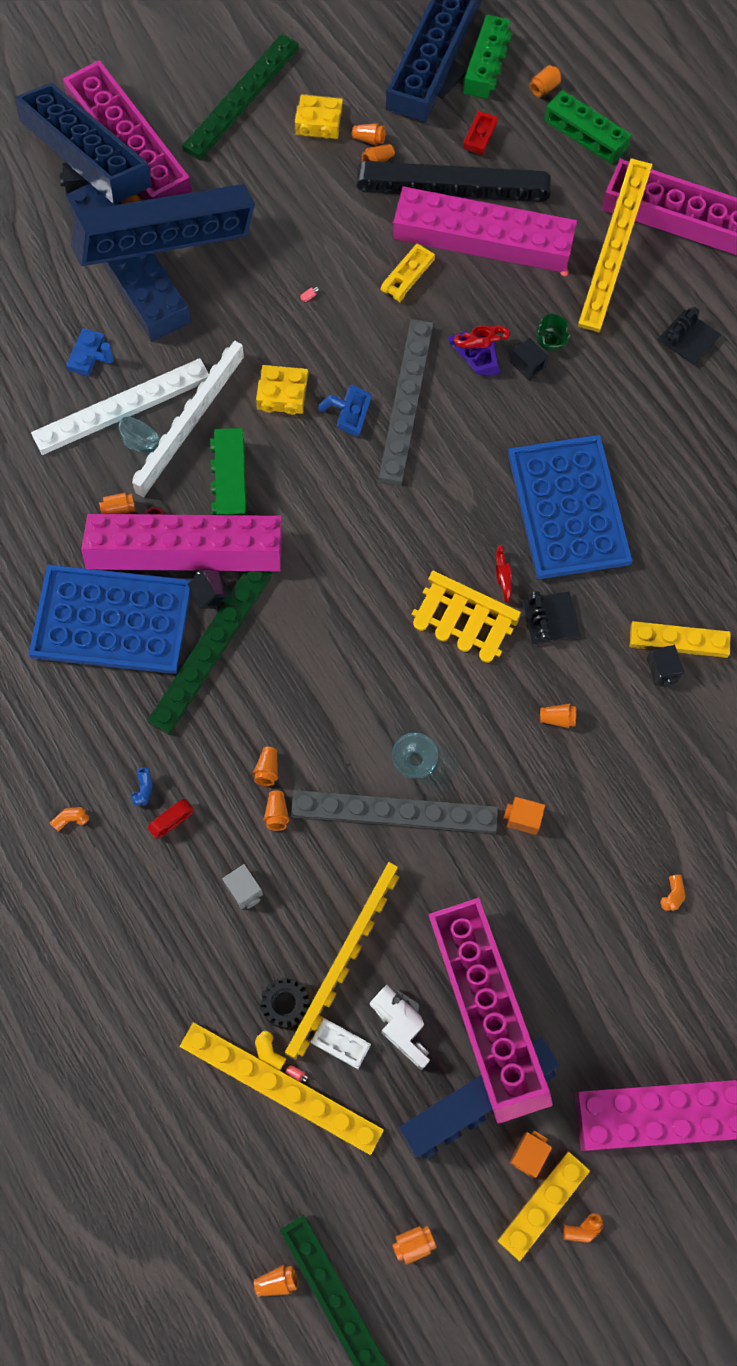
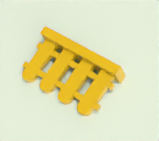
M432 570L428 578L431 587L430 589L425 587L423 594L426 597L419 611L414 609L411 614L415 617L413 621L414 628L418 631H424L429 624L437 627L435 636L441 642L447 641L450 635L459 638L457 647L461 652H468L474 645L481 649L479 657L484 663L491 662L495 656L500 657L502 651L499 650V647L506 634L511 636L513 628L510 625H517L521 612ZM447 593L453 597L450 599L445 597L444 594ZM440 602L448 606L441 621L432 618ZM468 603L474 606V610L469 607H466V604ZM464 613L470 616L463 631H460L454 627L461 614ZM488 614H491V615L497 617V619L494 620V619H492V618H490V617H487V616H488ZM484 623L492 627L485 642L476 639Z

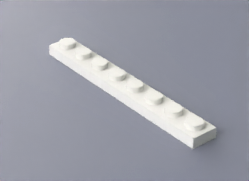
M234 341L230 347L224 350L221 360L218 364L213 365L206 381L200 383L193 399L187 401L180 417L177 416L174 419L167 435L164 434L161 437L159 446L148 455L146 464L141 471L138 470L135 473L132 483L136 494L144 498L244 358L242 344Z
M199 358L31 432L41 454L44 455L198 387L201 382L206 381L209 373Z

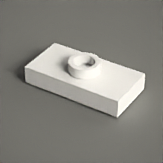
M325 1018L321 1021L310 1042L356 1069H359L371 1046L370 1043Z

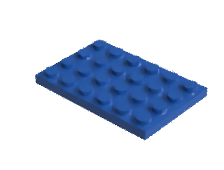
M600 435L508 448V458L537 580L631 565L632 557Z
M47 565L28 655L33 659L177 674L191 596L188 583L191 580Z

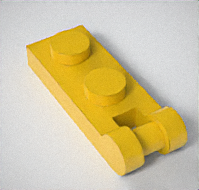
M417 243L383 282L380 290L385 294L393 295V299L401 302L408 290L435 260V254ZM396 282L400 284L398 288L394 286Z

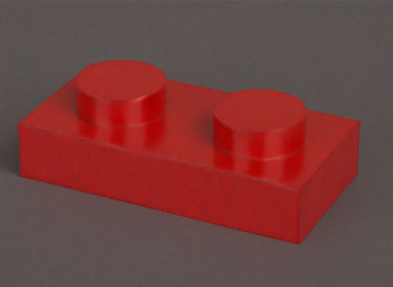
M478 111L463 142V149L483 155L498 124V117Z

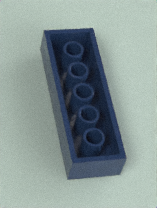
M540 1037L532 1042L547 1082L557 1076L554 1070L560 1067L544 1039ZM482 1075L398 1127V1131L414 1159L420 1156L422 1160H425L438 1152L437 1144L444 1141L448 1145L463 1136L460 1132L461 1129L468 1126L469 1130H472L485 1122L484 1115L489 1111L494 1116Z

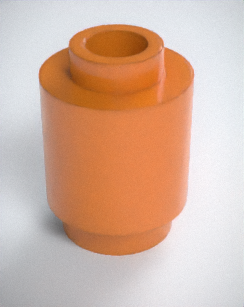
M548 65L532 78V82L529 84L531 92L536 97L546 96L561 83L559 69Z
M126 492L103 497V502L99 503L101 514L136 513L133 495H126Z
M418 1226L395 1236L397 1243L392 1244L398 1262L404 1260L406 1265L430 1255V1251L436 1249L428 1226L423 1228Z

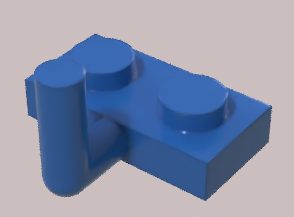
M83 328L66 364L67 370L89 377L96 360L111 364L114 361L110 344L104 342V334Z
M352 384L348 387L344 400L331 394L318 405V409L321 412H325L332 405L340 408L341 412L336 427L356 437L361 432L372 394Z

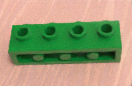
M486 14L465 76L463 94L488 100L490 91L495 90L497 83L495 76L500 75L502 62L500 61L505 59L508 48L506 43L510 44L513 30H510L511 20Z
M562 90L546 107L544 118L546 123L609 164L613 165L627 151L631 138L630 133Z
M243 428L214 429V438L210 439L211 453H215V459H211V473L215 474V480L211 481L212 495H216V502H212V515H247Z

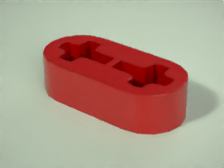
M182 799L154 819L148 825L147 830L154 839H159L187 819L194 812V808L187 799Z

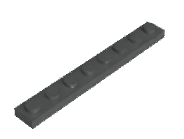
M414 319L410 321L379 474V482L402 486L433 322Z
M293 790L291 817L496 834L498 807Z

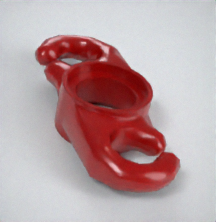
M500 325L478 326L472 330V333L463 334V337L467 340L461 341L462 335L457 334L454 342L458 347L466 349L475 347L485 348L490 346L492 341L501 340V336L496 334L503 333L502 338L507 340L510 337V331L508 328Z
M499 545L496 551V578L498 585L502 587L503 601L509 603L512 592L511 567L509 562L506 563L503 553L504 547Z

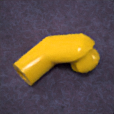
M263 1031L255 1040L258 1057L261 1061L280 1071L285 1064L286 1058L273 1051L272 1041L274 1037L272 1033Z

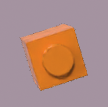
M515 797L512 804H507L504 818L508 819L507 827L537 835L545 805Z
M533 1131L532 1135L528 1132L524 1133L509 1164L530 1177L536 1178L552 1149L551 1146L546 1144L548 1139L536 1131Z

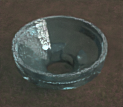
M123 417L118 428L124 445L128 448L142 452L155 448L159 443V435L145 423L131 417Z
M408 733L399 738L392 750V761L397 771L403 776L412 779L423 778L436 767L438 749L433 740L427 735ZM412 753H417L421 756L422 762L418 766H412L407 762V757Z

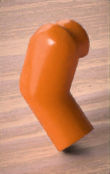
M82 807L65 808L49 823L59 832L71 821L84 825L88 822L89 815Z
M682 875L669 877L671 892L668 897L661 899L663 910L675 911L685 900L686 894Z
M592 1213L579 1227L565 1225L564 1240L591 1242L603 1229L602 1217L597 1213Z

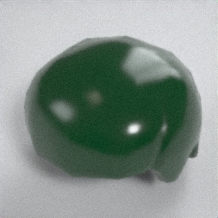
M558 314L544 315L538 323L535 332L537 342L541 348L547 351L563 349L570 338L568 321Z

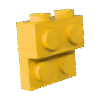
M301 95L295 118V135L338 139L343 99Z
M262 365L256 396L257 410L285 412L291 415L296 413L303 414L308 369Z

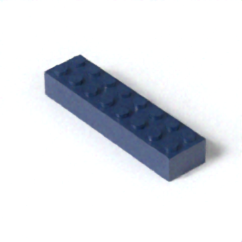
M482 0L429 1L387 88L386 110L426 122Z
M49 83L15 97L19 121L113 204L151 188L149 164L55 84Z
M91 184L65 195L73 218L77 211L122 204L121 202L113 204ZM154 253L102 263L151 342L191 323L188 305Z
M241 184L77 211L74 214L71 247L82 267L246 237L255 202L246 186Z

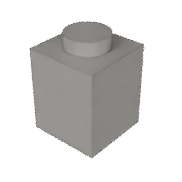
M245 864L222 878L225 886L241 909L244 907L249 909L261 900L259 897L263 895L262 890Z

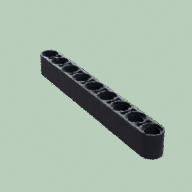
M364 161L358 165L357 188L363 192L401 194L402 188L408 187L462 198L544 202L550 198L551 175L545 171Z

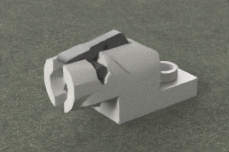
M386 985L371 1001L370 1006L377 1012L383 1022H388L382 1030V1034L422 1071L430 1061L426 1057L429 1052L418 1042L415 1045L411 1043L413 1038L424 1027L423 1020L418 1014L419 1004L394 987Z

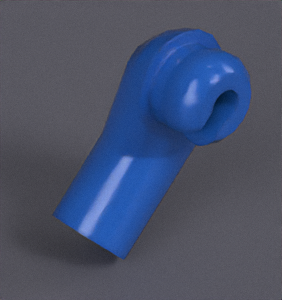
M140 768L136 771L140 792L132 794L134 806L147 805L153 788L149 769Z

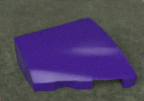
M468 331L459 333L462 335L461 341L467 340L463 337V334L468 333ZM456 335L448 337L449 343L476 374H501L495 341H492V344L485 348L475 347L466 349L455 344L454 338Z

